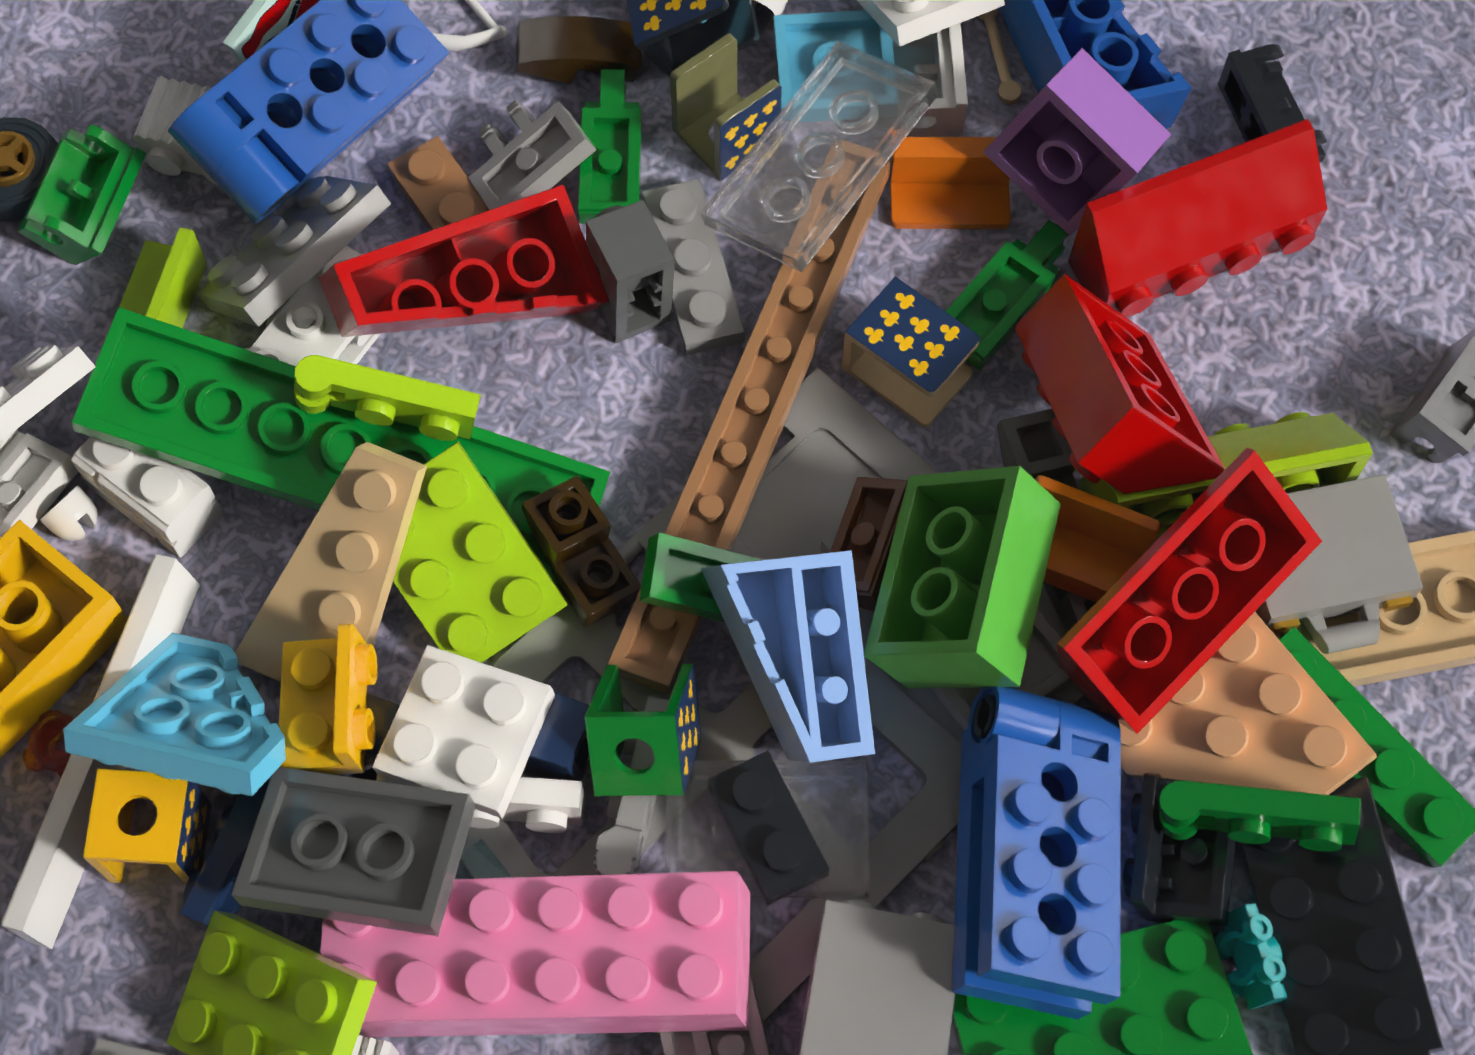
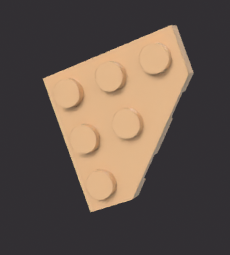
M1256 612L1244 622L1138 734L1119 723L1121 730V767L1132 778L1143 779L1144 773H1159L1162 779L1171 781L1184 780L1329 795L1377 758L1372 748Z

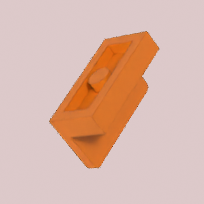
M893 137L890 173L892 227L896 229H1007L1011 222L1010 178L983 153L997 137Z
M1038 475L1035 480L1061 503L1043 582L1097 603L1153 545L1161 523L1154 518L1048 477Z

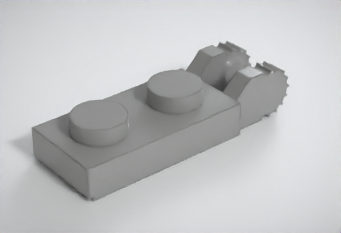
M648 696L644 712L666 711L669 700ZM634 738L625 739L624 754L633 755L630 768L644 769L654 762L653 750L646 742ZM610 796L607 817L616 819L614 827L598 836L596 852L598 853L593 855L595 859L593 865L597 868L596 875L636 874L634 872L639 869L657 796Z

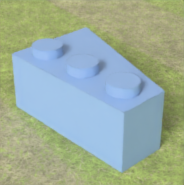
M852 551L701 568L788 760L811 763L875 754Z

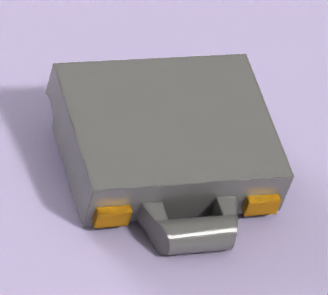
M1383 474L1287 493L1322 542L1256 610V613L1274 634L1285 632L1293 626L1297 629L1303 623L1311 634L1316 646L1324 654L1377 644L1380 634L1379 608L1383 607L1384 612L1409 607L1413 603V599L1423 589L1386 475ZM1359 612L1361 621L1327 627L1324 620Z

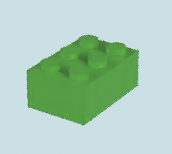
M1021 466L909 476L864 656L908 689L1020 687L1061 503Z

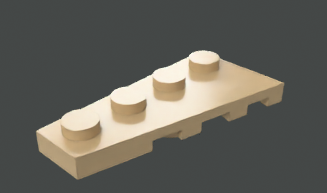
M369 442L355 448L237 648L235 654L238 664L281 682L283 642L337 638L339 624L353 623L366 643L374 646L426 472V465Z

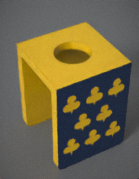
M97 769L83 858L110 883H122L125 862L167 864L187 884L192 873L197 868L203 867L212 804L199 786L193 782L181 779H166L158 774L145 771ZM135 798L149 799L157 808L156 822L148 832L132 836L130 831Z

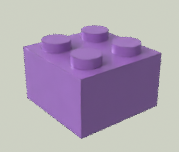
M1081 48L983 153L1071 236L1079 228L1086 204L1119 191L1143 168L1171 136V133Z

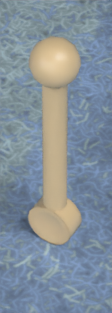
M997 8L978 17L985 22L1001 84L998 88V97L1004 104L1013 105L1020 101L1022 90L1020 84L1012 80L995 19L998 14Z

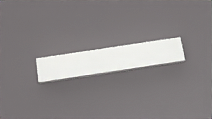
M156 554L155 558L152 559L94 701L171 633H181L200 584L176 558ZM71 754L5 911L1 926L29 943L49 949L53 948L88 862L83 858L97 769L125 770V766L106 765L98 762L96 759Z

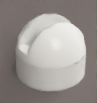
M77 485L53 506L40 521L53 534L64 540H82L85 538V532L77 521L80 520L90 529H95L98 519L97 508L92 499Z

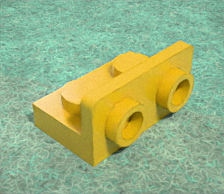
M353 623L339 624L337 638L283 642L279 728L285 737L286 760L280 766L282 768L331 775L364 773L365 750L373 749L375 743L374 716L372 710L367 708V685H374L376 683L377 657L374 646L366 643Z

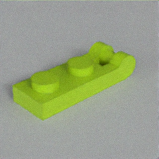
M320 355L304 357L295 368L294 399L296 405L307 413L317 414L325 411L329 406L354 411L357 418L374 425L388 426L392 425L393 421L417 426L422 434L437 440L453 441L457 439V436L467 439L471 437L481 394Z

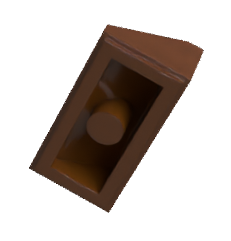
M857 477L830 553L852 551L858 607L875 612L908 480Z

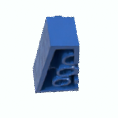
M1004 0L1005 5L999 7V10L1038 93L1083 48L1165 129L1172 127L1192 87L1180 72L1172 75L1158 58L1161 49L1148 33L1141 36L1123 16L1122 12L1125 5L1120 0Z

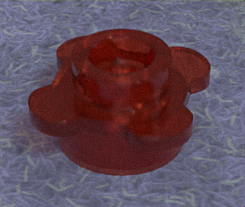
M59 710L46 711L39 717L31 730L29 747L23 752V762L29 770L39 772L46 769L56 772L60 778L62 777L71 754L66 753L65 750L58 751L56 745L64 740L63 729L74 720L73 717L63 714Z

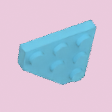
M171 633L63 729L66 753L96 759L98 762L106 765H121L155 773L166 779H181L219 788L221 791L229 794L253 796L286 760L285 737L277 723L270 724L267 719L264 701L249 676L243 677L238 670L237 656L231 646L177 633Z

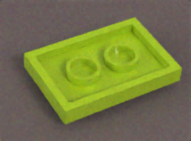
M458 441L423 464L427 466L393 583L439 649L482 663L566 607L568 601Z
M213 910L166 1044L187 1055H352L377 981L236 914Z

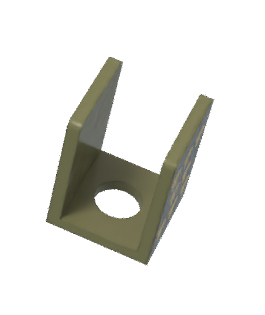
M730 33L676 68L670 74L672 130L720 181L780 141L782 87L776 80H771L745 99L737 93V40ZM713 125L714 142L711 140L709 136V131Z

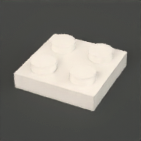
M427 645L372 768L379 776L404 785L469 794L476 805V810L503 819L553 702L555 693L550 685Z

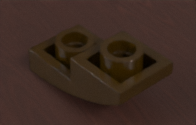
M551 16L520 20L516 27L517 72L572 84L579 69L600 75L601 70H625V81L634 83L642 68L641 51L634 45L631 22L588 16Z
M578 475L522 503L521 509L550 570L585 628L635 602L641 585L609 539L612 525Z

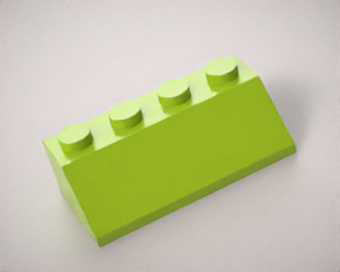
M1297 412L1278 419L1274 424L1250 428L1248 424H1234L1222 428L1213 436H1207L1225 469L1246 448L1255 450L1286 493L1357 480L1373 454L1369 442L1334 413L1311 417L1307 412ZM1082 476L1080 488L1081 491L1160 521L1161 526L1155 539L1157 541L1216 479L1124 494L1102 479L1095 484Z

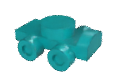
M1256 903L1246 904L1229 912L1228 926H1223L1224 930L1214 934L1213 938L1221 960H1226L1233 956L1237 970L1226 974L1234 1000L1245 997L1249 1010L1267 1007L1285 1000L1287 995L1280 981L1285 977L1286 968L1282 961L1280 945L1272 936L1273 927L1270 920L1258 913Z

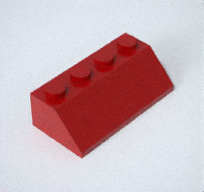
M1309 119L1303 120L1088 202L1068 259V263L1080 285L1125 317H1130L1148 308L1157 297L1170 292H1174L1176 296L1190 294L1202 287L1211 276L1224 271H1228L1230 275H1238L1254 267L1265 255L1278 250L1288 255L1309 245L1314 240L1315 232L1327 211L1315 131Z
M1066 274L1062 275L1014 327L1025 349L1021 356L1024 362L1036 373L1040 384L1036 387L1037 391L1052 407L1056 416L1052 420L1053 426L1068 441L1072 450L1069 460L1084 478L1095 484L1102 479L1122 493L1127 494L1216 479L1225 470L1151 335Z
M1246 448L1057 643L1059 666L1089 701L1102 712L1113 715L1118 719L1119 723L1136 734L1148 724L1322 542L1255 450Z

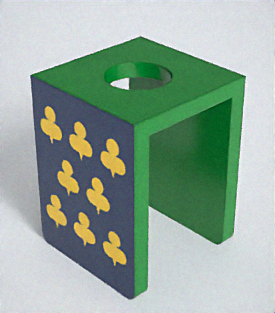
M693 663L682 664L666 711L624 712L618 665H606L585 715L594 796L684 795L701 742L700 715ZM634 738L646 742L653 750L654 762L647 768L639 770L625 766L619 760L624 748L625 739Z

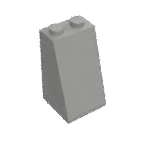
M848 899L841 902L826 900L816 939L796 1055H947L955 993L952 992L954 925L945 923L940 917L928 913H913L907 916L878 910L873 904L862 900Z

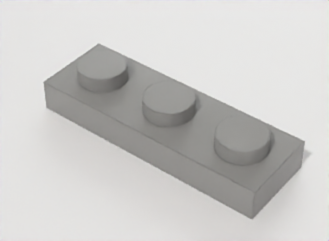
M695 179L642 191L643 200L675 258L672 308L685 354L689 355L745 342L744 327L701 180Z

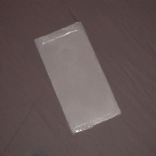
M837 40L701 211L704 224L802 272L936 99L938 94L935 82Z

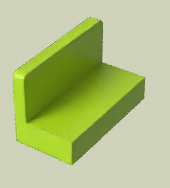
M180 227L173 245L145 240L120 303V308L183 328L207 265L193 230Z

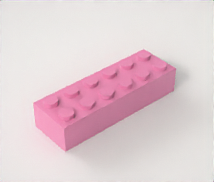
M738 871L455 879L438 936L323 918L320 955L377 981L359 1035L364 1037L749 1030L750 890Z

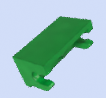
M89 124L85 134L72 128L64 131L17 232L74 265L101 255L147 153L138 147H131L108 131L95 125Z

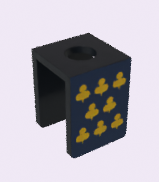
M627 0L634 45L669 78L672 71L729 33L737 40V51L756 44L760 39L753 0Z

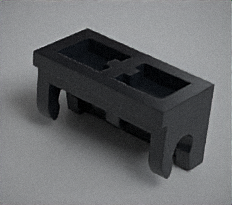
M1269 44L1240 52V49L1228 53L1218 86L1245 142L1305 120L1282 75L1284 69L1280 61H1275L1284 56L1278 44ZM1314 130L1319 161L1321 163L1326 156L1321 145L1326 143L1327 140L1322 130Z

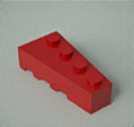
M564 185L334 264L318 278L342 337L588 313L609 302Z

